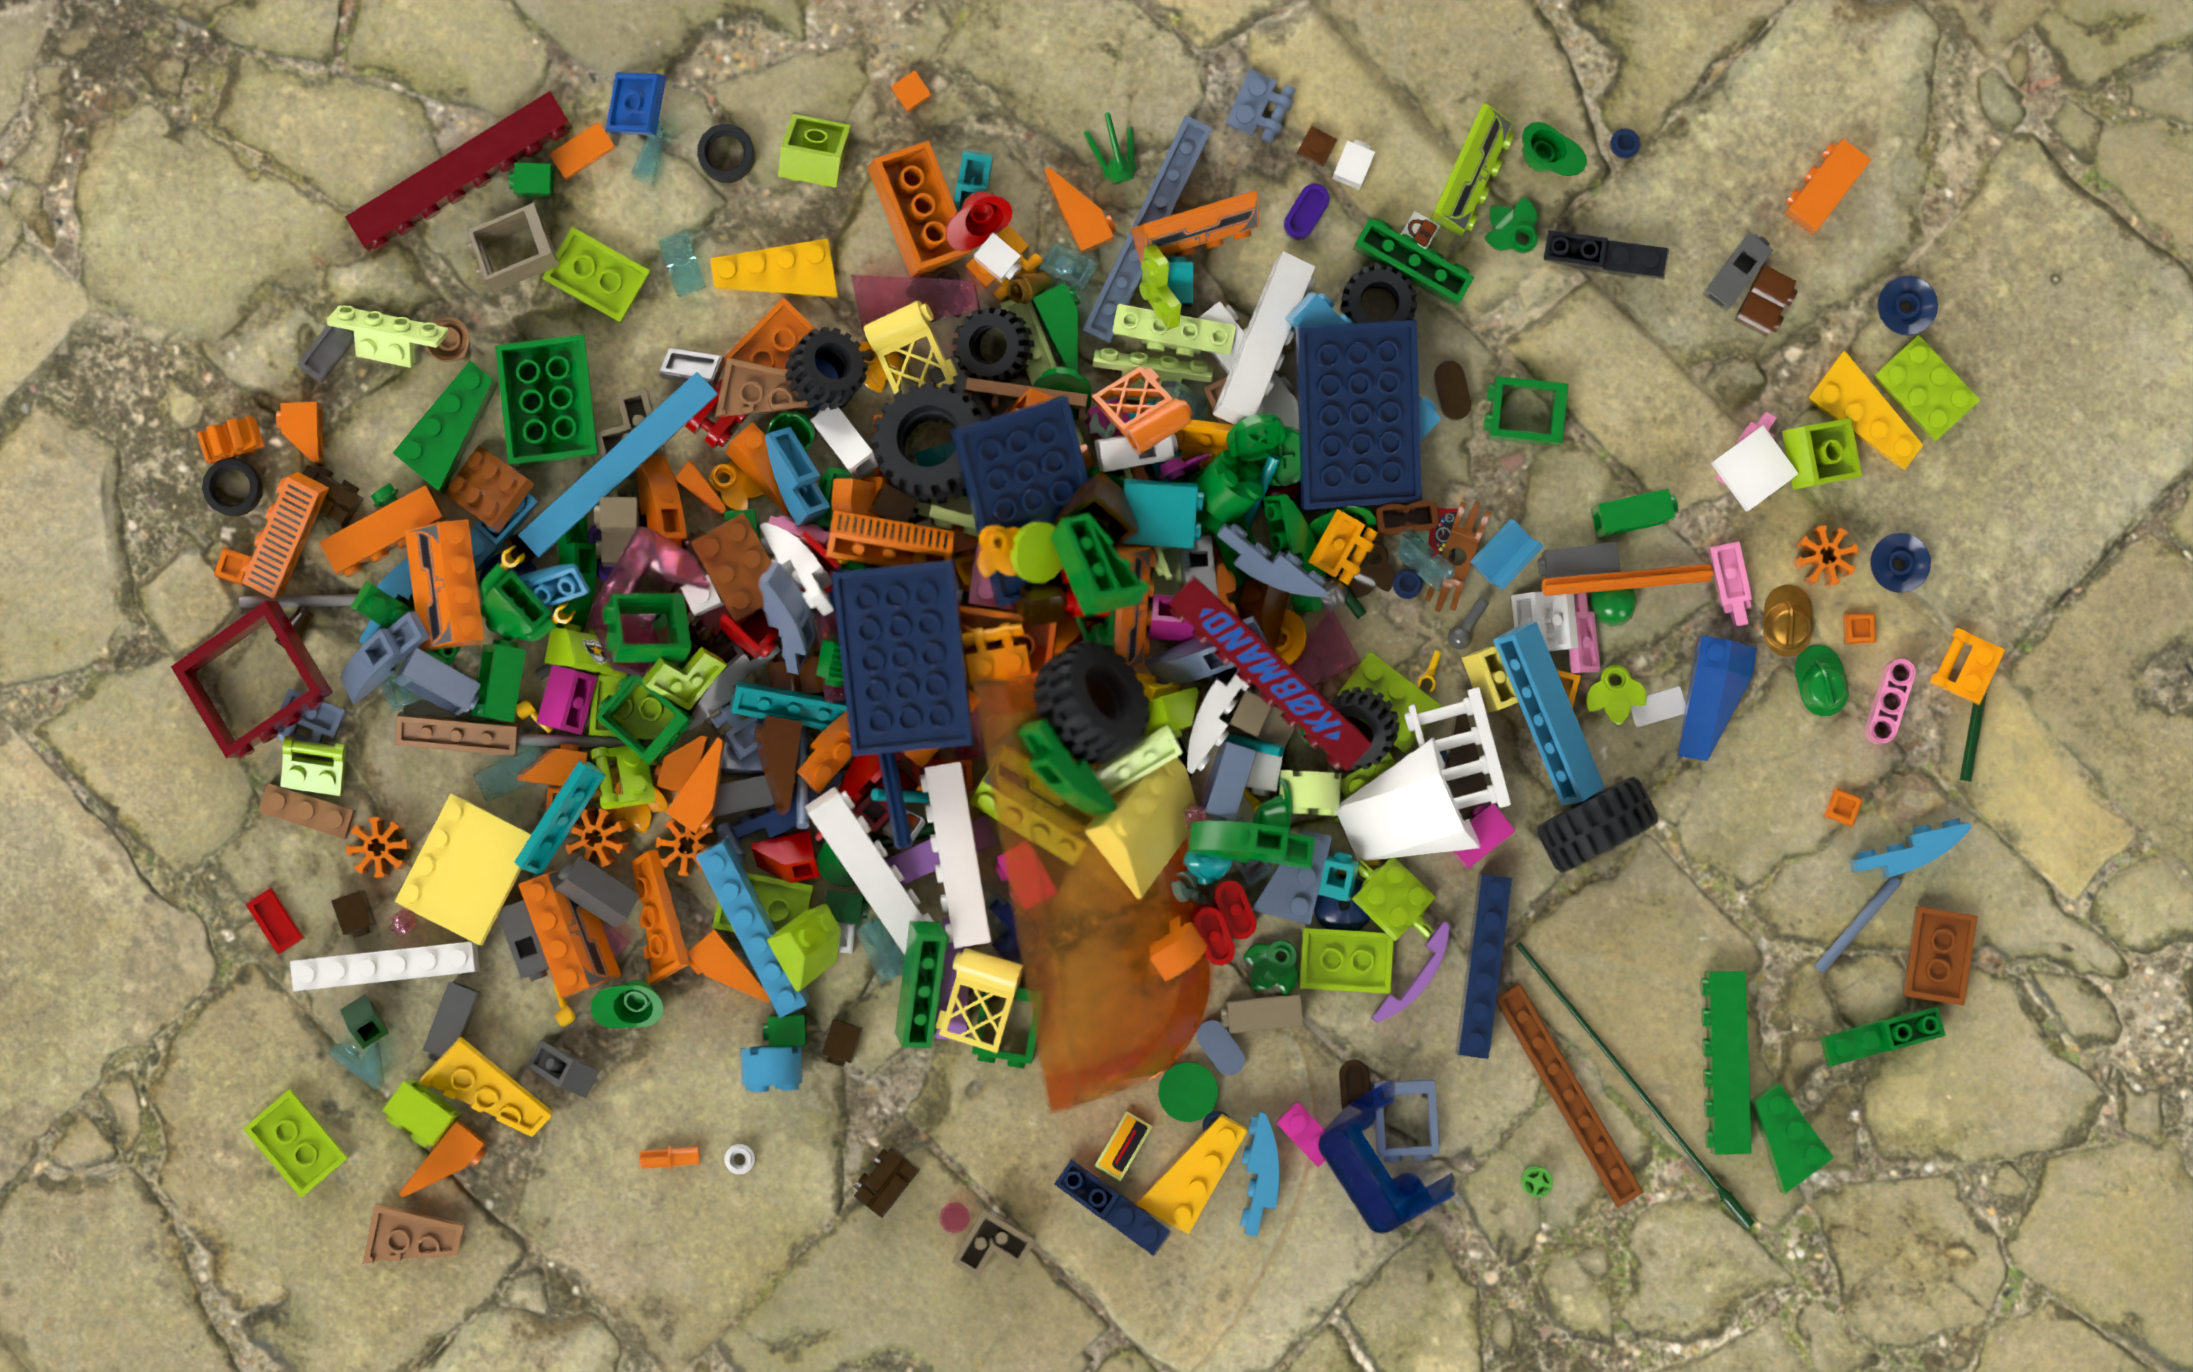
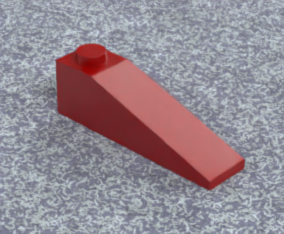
M895 752L897 765L905 758L901 752ZM878 754L855 756L838 789L840 794L846 791L855 806L851 808L852 811L882 780ZM818 830L815 839L818 842H822L825 838Z

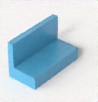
M1510 519L1470 563L1489 583L1504 590L1544 546L1539 541L1531 538L1516 521Z

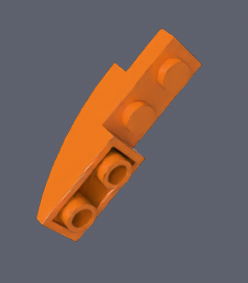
M651 455L636 469L640 514L647 517L652 573L680 572L684 570L681 540L687 538L682 503L674 475L665 455Z
M847 711L833 721L812 742L810 747L814 752L796 772L813 791L819 794L852 756Z

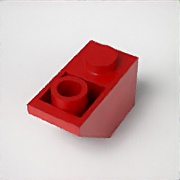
M810 831L751 843L757 867L789 883L820 877L816 850Z

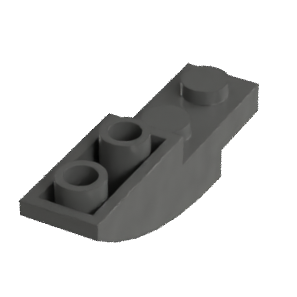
M733 641L725 646L717 656L722 658L727 666L690 710L683 707L695 719L688 727V730L690 731L695 726L702 724L718 709L729 704L732 694L735 692L733 686L736 685L737 681L745 680L753 671L771 661L775 655L781 652L778 646L766 658L760 655L757 659Z

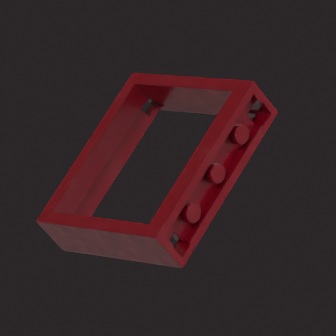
M264 601L171 666L225 758H239L240 760L246 755H251L255 752L254 747L260 742L267 743L279 735L277 732L285 725L290 727L298 723L302 719V713L308 709L313 711L321 707V704L325 702L324 698L333 693L278 601ZM268 622L309 691L235 741L196 677L195 672Z

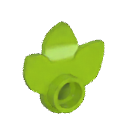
M1611 665L1602 672L1601 681L1590 687L1587 693L1586 705L1589 712L1604 708L1608 718L1616 725H1621L1627 719L1631 705L1645 706L1647 696L1642 684L1632 680L1629 671L1625 667ZM1613 674L1618 675L1621 679L1618 686H1614L1610 682Z

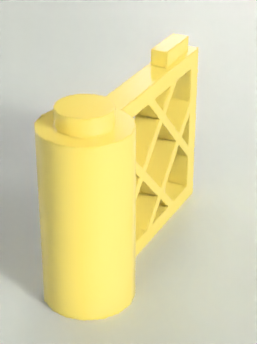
M919 300L864 326L867 340L878 356L894 395L901 391L900 387L904 377L918 382L919 389L923 388V385L927 382L925 379L931 365L941 368L946 379L936 384L937 387H941L943 383L948 385L956 383L953 378L958 375L951 358L945 360L931 328L930 321L934 320L932 311L927 303L922 304ZM925 337L928 338L932 347L928 359L913 353L917 341ZM910 345L908 351H906V350H904V349H901V348H904V347ZM895 351L907 355L901 371L891 368L886 355ZM934 355L936 356L938 363L932 361ZM911 357L926 362L920 379L906 373ZM894 373L899 375L898 380H896Z
M966 947L963 953L957 952L952 968L957 970L950 1000L947 1010H940L935 1028L941 1029L939 1035L998 1053L1024 965ZM961 985L973 988L979 1000L963 1007L958 998ZM979 990L990 994L982 997ZM993 995L1006 998L1003 1011L995 1016H992L984 1001ZM957 1003L960 1010L953 1013L955 1004ZM981 1003L989 1019L973 1026L966 1010ZM962 1013L970 1029L961 1034L948 1031L951 1018ZM1001 1016V1020L998 1026L994 1019ZM991 1022L996 1031L994 1043L990 1044L981 1041L976 1029ZM972 1032L975 1039L967 1037L965 1035Z

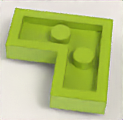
M1156 244L1144 247V260L1141 261L1143 272L1142 283L1139 285L1141 296L1144 300H1148L1153 307L1156 317L1161 319L1168 329L1178 327L1180 324L1181 303L1167 285L1169 262Z
M701 647L683 669L660 657L643 677L642 682L647 688L690 710L727 665L722 658Z

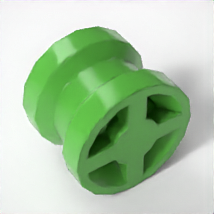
M1540 1166L1528 1167L1521 1175L1520 1182L1523 1190L1533 1197H1544L1550 1193L1553 1187L1552 1175Z

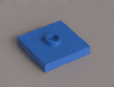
M616 73L605 131L612 134L656 135L667 76L653 73Z

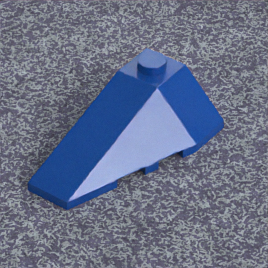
M1703 635L1697 638L1677 756L1703 761L1709 760L1752 679L1757 652L1756 647Z

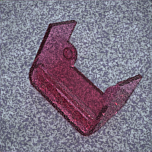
M638 527L634 531L596 597L589 614L590 624L612 669L644 677L653 667L651 662H613L612 651L607 650L606 638L609 628L608 624H605L603 621V607L608 604L612 594H669L675 582L706 590L710 586L694 555L653 529ZM620 614L623 644H657V634L652 625L657 614Z

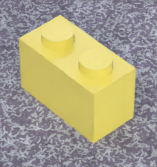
M1496 646L1487 647L1462 657L1473 689L1478 687L1480 689L1486 713L1498 711L1518 703Z

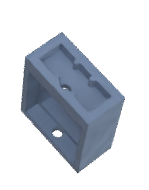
M418 648L406 657L393 680L456 717L463 712L468 713L470 709L472 710L481 696L477 692L481 684Z
M1223 742L1218 747L1199 807V812L1205 814L1204 820L1235 821L1256 751L1229 742Z
M1435 1080L1372 1083L1376 1155L1384 1157V1162L1402 1161V1156L1414 1155V1160H1432V1154H1439ZM1427 1093L1430 1145L1386 1148L1383 1096Z

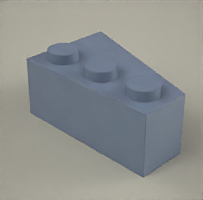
M1302 829L1299 835L1315 837L1312 867L1307 870L1279 864L1251 909L1252 911L1310 925L1332 836Z

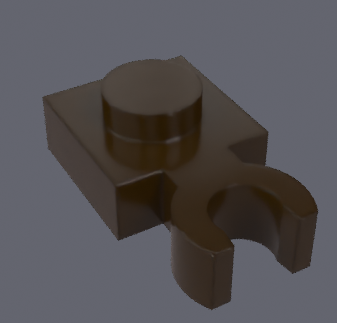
M696 616L688 624L691 642L690 653L693 655L701 647L711 651L715 641V637L712 636V633L715 631L714 626L710 625L709 628L703 626L699 616Z

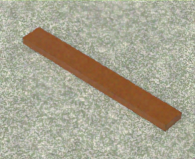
M1518 983L1497 995V1006L1615 1206L1619 1208L1644 1193L1521 984Z

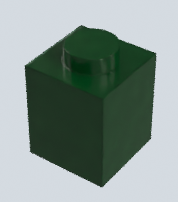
M827 890L825 904L828 905L837 922L861 924L862 918H868L869 902L864 900L863 894Z
M366 994L340 1009L348 1030L362 1049L389 1033L380 1012Z

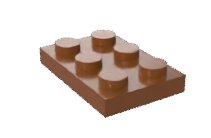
M478 445L456 477L452 479L444 494L499 533L534 486V483Z
M744 513L690 542L736 623L763 608L764 597L759 583L762 574L768 571L772 561Z
M1915 906L1902 996L1964 1006L1978 916Z

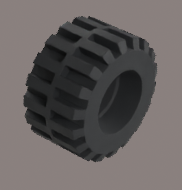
M1374 264L1371 268L1366 266L1360 272L1355 273L1347 282L1341 296L1340 312L1353 323L1413 320L1417 309L1416 290L1412 288V281L1403 276L1404 272L1393 270V266L1386 265V267H1380V264ZM1382 288L1392 294L1396 301V310L1390 318L1375 320L1364 313L1361 307V298L1367 290Z
M985 307L983 310H974L971 312L972 316H965L962 319L963 326H957L955 330L959 335L958 338H953L952 345H957V350L953 351L954 357L959 358L960 362L957 365L960 369L966 370L965 374L968 377L1007 383L1010 382V379H1016L1021 376L1020 371H1026L1029 366L1026 364L1027 360H1032L1034 353H1030V347H1034V340L1029 339V335L1032 332L1030 328L1025 327L1026 322L1023 318L1017 317V314L1012 311ZM998 328L1005 335L1007 349L1001 360L991 364L983 358L980 343L983 335L988 330Z
M822 327L819 331L814 329L808 335L806 334L790 352L789 359L785 364V369L788 370L785 377L787 381H791V384L788 386L791 392L796 391L798 393L796 398L800 402L802 399L806 400V406L813 408L814 405H818V410L824 411L827 407L830 410L837 409L839 405L843 406L866 380L867 375L865 372L868 370V363L863 362L866 358L865 351L860 352L858 349L861 346L858 341L853 342L850 339L852 335L846 332L843 335L840 333L841 329L834 328L832 331L829 330V327ZM815 358L824 359L832 364L837 372L838 379L824 376L816 367Z
M1354 687L1351 692L1346 689L1339 696L1336 695L1331 701V704L1345 718H1361L1369 724L1373 732V738L1369 739L1372 746L1358 759L1350 770H1357L1360 765L1363 770L1369 769L1372 763L1376 766L1386 757L1398 736L1399 723L1396 722L1398 719L1397 711L1392 712L1393 704L1391 701L1385 702L1382 700L1385 695L1380 692L1377 695L1372 694L1373 689L1366 688L1364 692L1361 691V687Z

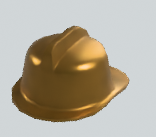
M1789 584L1779 586L1772 590L1766 598L1763 634L1765 643L1775 654L1784 657L1796 656L1803 652L1810 643L1812 635V604L1807 593L1798 586Z

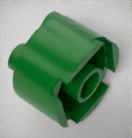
M1223 450L1194 480V483L1198 484L1197 492H1203V499L1208 504L1205 509L1217 519L1228 523L1241 519L1262 497L1264 491L1263 484L1259 479L1261 475L1260 468L1253 462L1241 461L1239 457H1232L1229 450Z

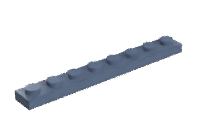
M1185 115L1132 228L1172 215L1212 132V127ZM1131 230L1083 328L1084 333L1110 344L1114 336L1113 325L1117 305H1129L1142 278L1141 263Z

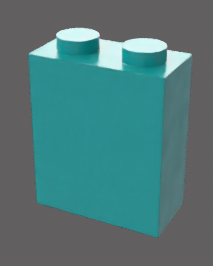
M1125 479L1124 494L1137 521L1139 531L1122 544L1193 548L1194 540H1200L1201 522H1195L1196 510H1202L1203 492H1197L1198 484Z

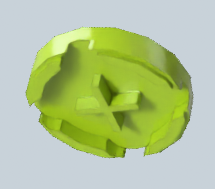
M1031 522L1023 526L1015 535L1013 540L1015 542L1014 549L1011 550L1010 559L1014 571L1020 578L1032 583H1045L1053 579L1061 570L1063 565L1051 540V535L1056 529L1053 525L1045 522Z

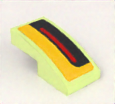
M1126 1111L1093 1168L1120 1183L1152 1126Z

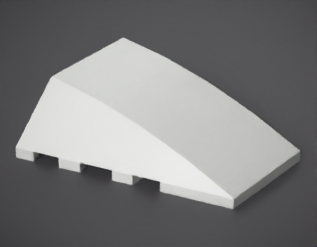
M1434 738L1425 742L1423 746L1405 756L1393 767L1385 770L1376 779L1339 803L1337 815L1357 860L1362 858L1363 861L1481 848L1470 820L1463 821L1442 774L1445 763Z

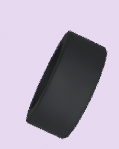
M721 123L710 127L702 135L698 143L697 157L703 171L710 178L720 183H733L743 179L751 171L755 162V149L750 137L742 128L733 124ZM723 136H731L737 139L742 144L744 156L740 165L729 171L714 167L709 159L711 144L717 138Z
M226 458L217 461L208 468L203 477L202 491L206 502L212 509L226 516L238 517L248 514L257 507L262 498L263 483L260 474L253 466L240 459ZM229 470H238L244 473L250 483V493L247 498L236 505H227L221 502L215 491L218 477Z

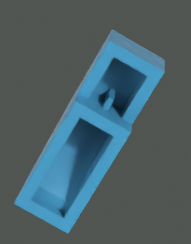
M791 427L768 433L765 436L773 474L794 522L799 527L820 520L828 511L830 505L816 484L820 477L819 472Z

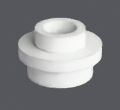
M736 1144L727 1150L724 1162L730 1172L741 1175L752 1169L755 1163V1155L747 1145ZM738 1153L743 1154L746 1158L745 1163L742 1165L737 1164L734 1160L735 1155Z

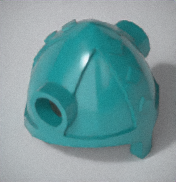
M1188 849L1184 855V864L1197 877L1199 884H1210L1214 880L1225 876L1233 861L1188 852Z

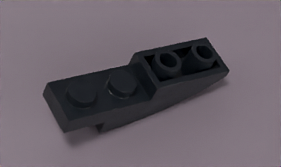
M1548 230L1543 260L1632 278L1640 276L1664 280L1669 248L1611 241L1605 237Z

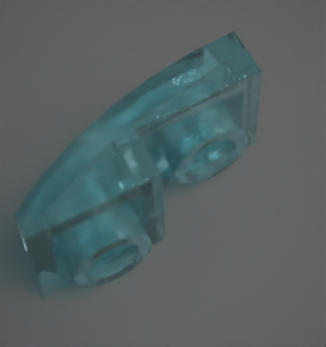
M529 748L505 761L495 763L473 774L486 802L531 783L517 781V774L538 759L533 748Z

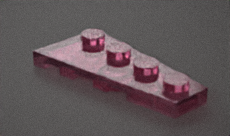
M851 275L863 334H865L864 326L918 300L922 304H928L934 320L969 313L977 309L981 310L974 280Z

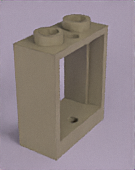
M534 203L467 230L471 242L467 243V247L474 260L477 259L480 267L476 268L477 275L482 285L487 283L494 293L560 265L542 214ZM530 228L539 254L494 272L485 246Z
M1298 994L1226 1001V1008L1220 1009L1222 1027H1228L1229 1033L1303 1026L1301 998Z

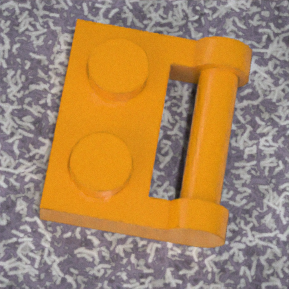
M1955 628L1952 634L1954 639L1937 674L1932 675L1930 683L1980 705L2006 650L1971 635L1962 629ZM1964 644L1972 646L1956 683L1948 680Z

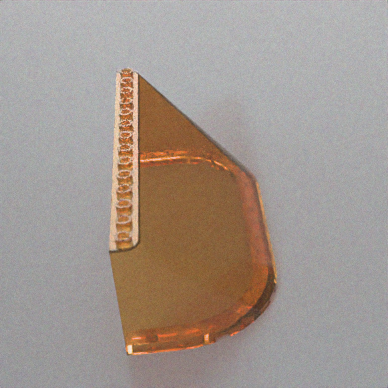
M1036 678L987 679L975 681L973 684L1049 1112L1051 1113L1074 1108L1139 1087L1157 1077L1174 1063L1191 1042L1203 1018L1210 987L1209 961L1202 955L1190 968L1165 982L1149 958V945L1170 934L1169 921L1180 915L1185 923L1190 922V912L1197 905L1191 898L1189 901L1179 902L1174 897L1171 882L1181 881L1184 884L1183 880L1176 873L1190 871L1184 864V855L1189 847L1187 837L1143 897L1137 899L1084 832L1096 815L1084 812L1060 798L1047 787L1028 765L1034 755L1020 737L1018 731L1024 724L1042 720L1037 715V702H1034L1033 696L1036 689L1034 687ZM1071 756L1073 761L1076 762L1075 756ZM1101 762L1100 764H1087L1092 769H1094L1099 765L1103 764V762Z

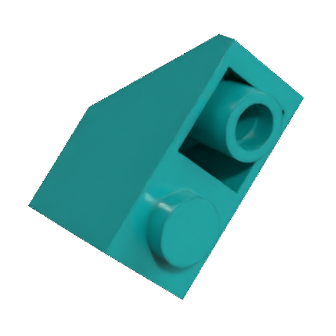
M1185 257L1168 258L1167 285L1181 303V307H1192L1193 262H1187Z

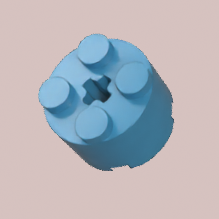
M754 1046L750 1047V1049L740 1048L741 1081L746 1090L766 1092L769 1091V1086L775 1085V1089L799 1090V1083H803L801 1046L789 1048Z

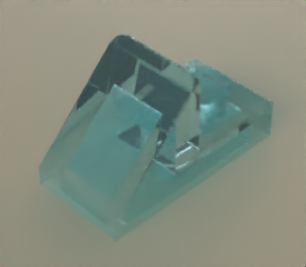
M688 231L659 240L663 258L668 267L677 296L681 297L707 288Z
M1054 243L1040 269L1047 272L1050 276L1066 282L1080 293L1084 290L1099 263Z
M347 1042L344 1045L341 1043L334 1044L327 1053L373 1089L378 1090L383 1087L384 1076L379 1042H374L362 1059L358 1057L360 1051Z

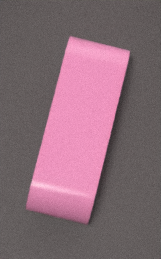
M1906 659L1891 661L1883 669L1864 731L1866 738L1873 744L1890 742L1897 734L1916 672L1914 665ZM1900 665L1904 668L1906 674L1903 681H1898L1893 677L1894 666ZM1887 693L1892 694L1896 698V706L1893 710H1889L1884 706L1883 699ZM1878 722H1882L1887 727V735L1883 739L1877 737L1874 732V727Z

